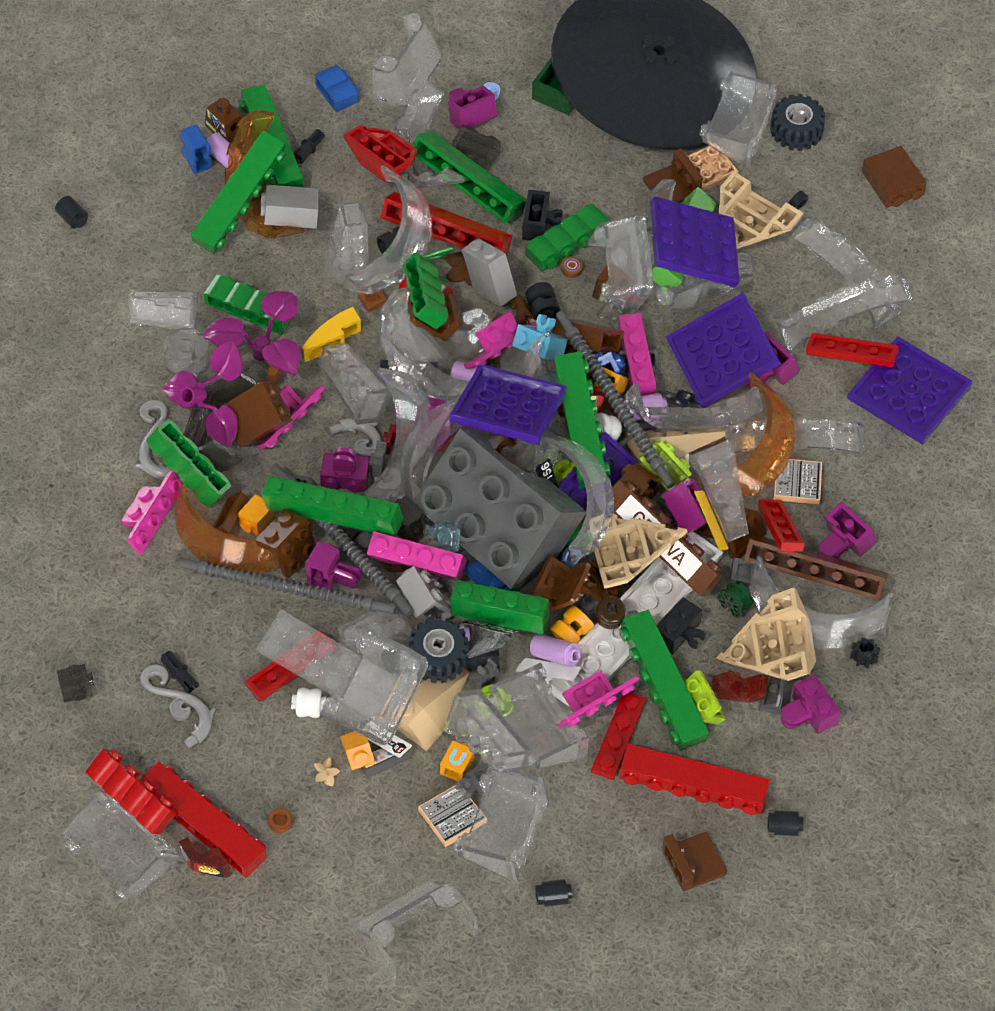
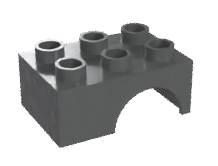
M460 428L412 504L510 589L534 587L546 559L550 556L555 559L558 557L587 511L547 478L532 475L500 455L488 439L492 438L494 433L484 432L476 428Z

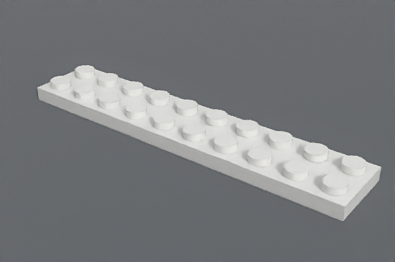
M696 533L687 534V540L692 545L695 543L700 546L705 552L703 556L709 561L712 559L717 563L723 557V551H720ZM658 557L620 598L626 608L625 618L649 609L658 626L683 597L686 598L693 589ZM597 623L578 643L581 657L574 666L582 668L575 680L569 681L547 677L542 682V688L569 706L562 695L569 688L602 670L607 680L610 681L631 658L629 655L630 648L627 642L622 641L619 634L621 626L609 630Z

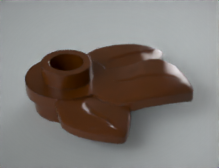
M455 252L447 255L445 260L452 266L447 274V280L455 283L465 280L469 286L472 285L463 253Z

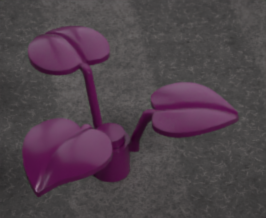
M275 291L263 297L261 309L264 314L271 317L266 335L258 336L253 342L246 332H242L244 328L243 323L238 319L230 317L215 321L204 333V339L209 340L218 347L225 342H234L239 347L245 338L248 342V348H252L254 359L258 361L265 360L280 371L292 375L296 374L301 353L299 346L289 339H280L276 343L269 340L275 318L281 322H287L294 318L297 313V297L289 291Z
M225 342L213 352L210 366L213 371L218 373L216 376L198 383L197 378L192 372L180 371L168 383L162 386L165 394L182 408L189 409L198 405L199 407L213 410L207 416L206 430L214 441L225 447H229L237 435V416L233 409L227 405L217 409L213 405L204 403L207 396L204 386L220 379L221 376L226 381H233L240 376L243 369V361L240 351L234 342Z

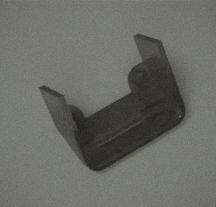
M242 372L233 381H226L222 377L204 388L207 392L204 403L219 409L258 383ZM196 405L192 408L183 436L189 438L196 445L199 453L205 455L212 462L215 470L221 473L242 462L243 458L209 436L206 430V419L213 410Z

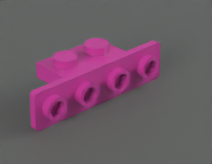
M511 311L503 314L476 332L485 351L465 363L466 369L473 366L477 369L479 364H487L486 359H493L502 354L501 349L512 347L518 324ZM536 322L526 324L530 326H537Z
M289 385L284 386L280 390V395L283 402L289 407L290 416L293 421L296 418L300 419L307 413L306 407L310 403L313 405L321 399L322 395L320 393L325 389L323 385L314 388L303 400L300 399ZM292 422L265 437L257 445V448L259 450L266 447L268 449L272 448L279 441L277 437L281 433H287L293 427Z
M172 470L168 472L160 487L143 486L121 520L124 526L133 528L127 541L138 554H143L185 486L177 473Z
M602 670L598 671L562 693L573 714L557 725L559 728L565 725L571 728L582 721L580 716L586 714L589 717L600 710L598 706L602 703L606 707L617 700V694L621 693L624 696L634 690L633 684L640 679L638 676H635L613 689Z

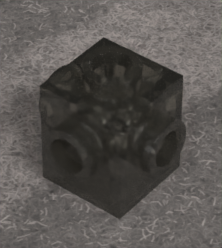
M85 664L71 665L65 669L57 670L64 703L73 700L80 701L92 696L91 687L95 686L92 672L87 673Z

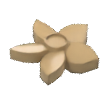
M328 757L324 764H314L319 772L315 780L316 782L324 781L326 785L333 786V776L337 775L340 770L335 767L331 768V759Z

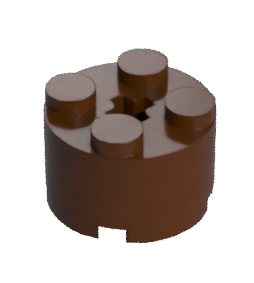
M640 463L634 465L627 464L621 472L622 478L620 480L626 482L630 480L639 488L637 492L642 497L647 496L654 501L661 488L657 485L658 482H662L659 476Z

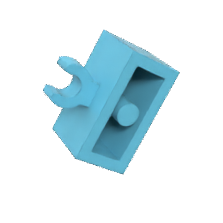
M539 314L536 321L537 326L518 324L512 346L548 360H554V356L564 354L568 339L550 332L555 325L554 318H547L546 315Z

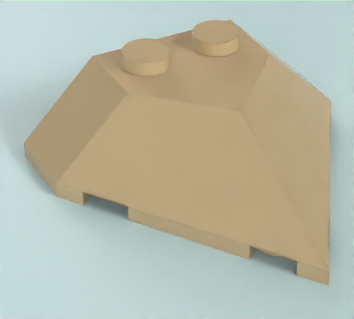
M734 171L720 186L719 214L734 217L737 249L791 231L804 215L803 212L788 203H785L780 208L756 194L751 189V181Z
M610 513L586 519L604 589L631 581L687 533V529L678 527L677 530L666 528L665 524L635 518L625 520Z
M791 588L773 594L767 600L768 605L759 614L756 613L731 640L733 642L724 653L721 651L715 658L722 662L787 681L810 674L816 663L810 619L797 590Z

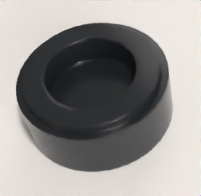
M801 190L790 199L788 204L796 209H800L808 201V195Z

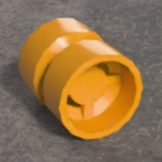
M571 605L563 614L564 619L558 620L550 628V631L558 639L578 644L581 641L580 636L586 635L594 627V624L581 610ZM572 622L577 628L574 629L569 624Z

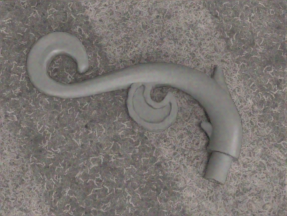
M151 400L141 406V418L147 423H154L155 418L149 415L153 410H159L161 417L144 437L139 451V461L141 464H136L135 467L145 471L153 478L164 480L170 469L164 467L163 464L158 466L153 463L149 453L151 448L148 446L146 439L158 426L166 421L168 409L161 401ZM152 451L154 456L161 457Z
M346 418L339 420L338 424L329 427L331 435L339 432L345 433L350 431L356 433V431H360L371 439L373 443L371 448L367 447L369 445L368 439L356 441L354 449L357 456L370 457L371 453H374V450H376L377 440L382 441L381 435L375 428V426H378V423L368 422L358 418ZM391 468L384 469L383 471L384 475L392 477L393 480L390 483H383L380 478L373 476L377 489L385 493L399 490L403 483L401 473Z
M157 664L146 667L141 673V685L152 693L174 699L169 706L173 719L177 721L188 719L191 715V708L189 706L196 710L199 716V724L195 723L193 725L194 731L190 733L191 736L182 743L187 750L196 743L199 745L211 731L212 719L216 709L213 707L209 710L202 700L187 692L153 686L149 679L156 675L162 678L160 685L166 686L169 680L168 670L164 666Z

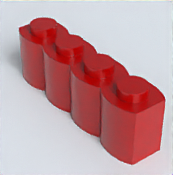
M113 748L111 750L102 749L85 771L86 774L130 815L136 818L145 829L152 834L160 835L178 812L173 807L175 803L165 795L160 796L156 791L157 786L147 779L144 781L139 776L141 772L131 764L126 765L122 760L124 756Z

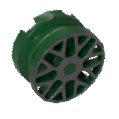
M732 580L727 584L726 589L718 592L717 597L724 609L726 607L729 608L728 612L730 611L732 616L740 617L743 614V610H748L754 605V599L748 596L750 591L742 583L738 585L736 584L737 580Z

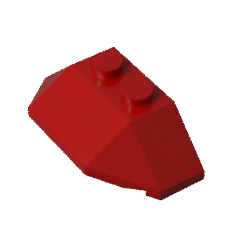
M359 125L343 135L358 162L385 183L409 168L417 154L415 147L390 130L367 128V126Z

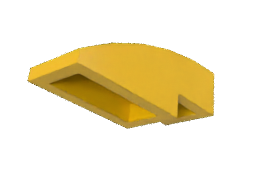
M353 307L340 312L326 321L308 338L302 347L304 362L344 347L346 337L361 332V319Z

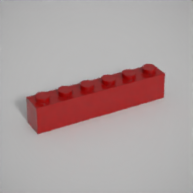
M393 192L385 198L380 217L398 225L407 224L411 230L462 249L479 238L504 252L506 256L513 235L398 192Z
M627 744L619 778L630 785L638 783L646 785L654 791H660L661 789L670 791L677 797H684L685 795L694 797L695 800L701 803L713 802L725 809H731L732 807L741 809L749 815H755L756 813L762 815L770 782L768 778L632 744Z
M158 761L141 777L144 781L147 779L157 786L156 791L160 796L165 795L175 803L173 807L178 812L173 817L174 820L245 878L267 859L266 846L260 839L252 838L243 825L240 823L235 824L223 809L220 808L218 810L213 806L211 800L205 794L200 795L197 793L188 780H181L171 766H164Z

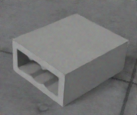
M266 185V193H261L260 216H264V225L317 229L318 189Z
M479 238L462 249L472 287L477 294L500 307L517 296L504 252Z

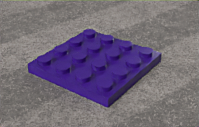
M654 196L650 204L655 266L736 287L740 280L734 217Z
M743 292L666 336L703 409L781 365Z
M897 336L891 343L899 347V353L893 368L872 365L848 393L847 399L923 444L969 390L972 380Z
M479 364L450 413V422L539 445L565 397L567 386Z

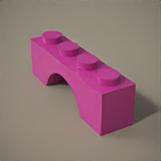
M641 313L619 315L618 330L624 331L621 348L624 349L626 355L631 397L655 394L656 382Z
M374 531L367 551V555L374 560L393 565L415 566L421 570L425 569L438 577L454 581L462 580L467 559L462 554Z

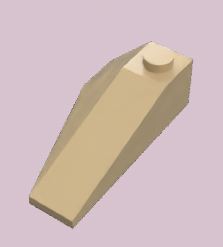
M719 428L688 429L687 434H684V431L675 429L667 430L666 435L654 432V430L642 432L646 433V438L650 440L649 443L653 444L656 440L662 442L666 440L675 449L673 454L677 458L726 436V431ZM625 432V439L631 456L643 465L638 460L643 453L640 452V448L637 447L634 438L630 436L631 433Z
M463 667V672L460 675L456 673V678L452 681L450 678H447L446 683H441V680L431 683L430 678H427L426 681L423 680L405 694L389 711L390 725L427 751L442 736L470 672Z

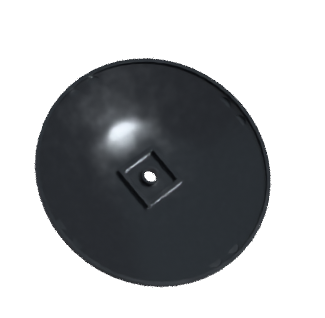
M576 0L562 15L553 35L551 61L556 80L562 92L574 108L589 122L623 141L662 150L690 149L703 146L731 132L743 120L753 102L757 78L751 51L737 28L722 13L703 0ZM655 51H660L663 55H658Z

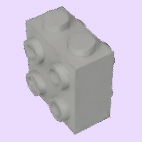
M413 566L405 570L402 576L396 580L400 587L401 596L410 603L414 609L413 615L417 619L422 618L426 621V619L431 618L434 621L436 617H441V620L445 621L446 618L451 619L453 617L451 612V596L443 590L444 584L438 576H432L425 569L421 570Z

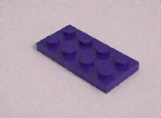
M606 432L600 435L599 441H604L606 455H603V460L609 463L610 468L607 484L579 489L574 466L557 486L587 511L581 523L587 521L586 519L594 517L604 505L601 500L610 491L611 487L622 478L621 472L627 464L634 465L638 463Z

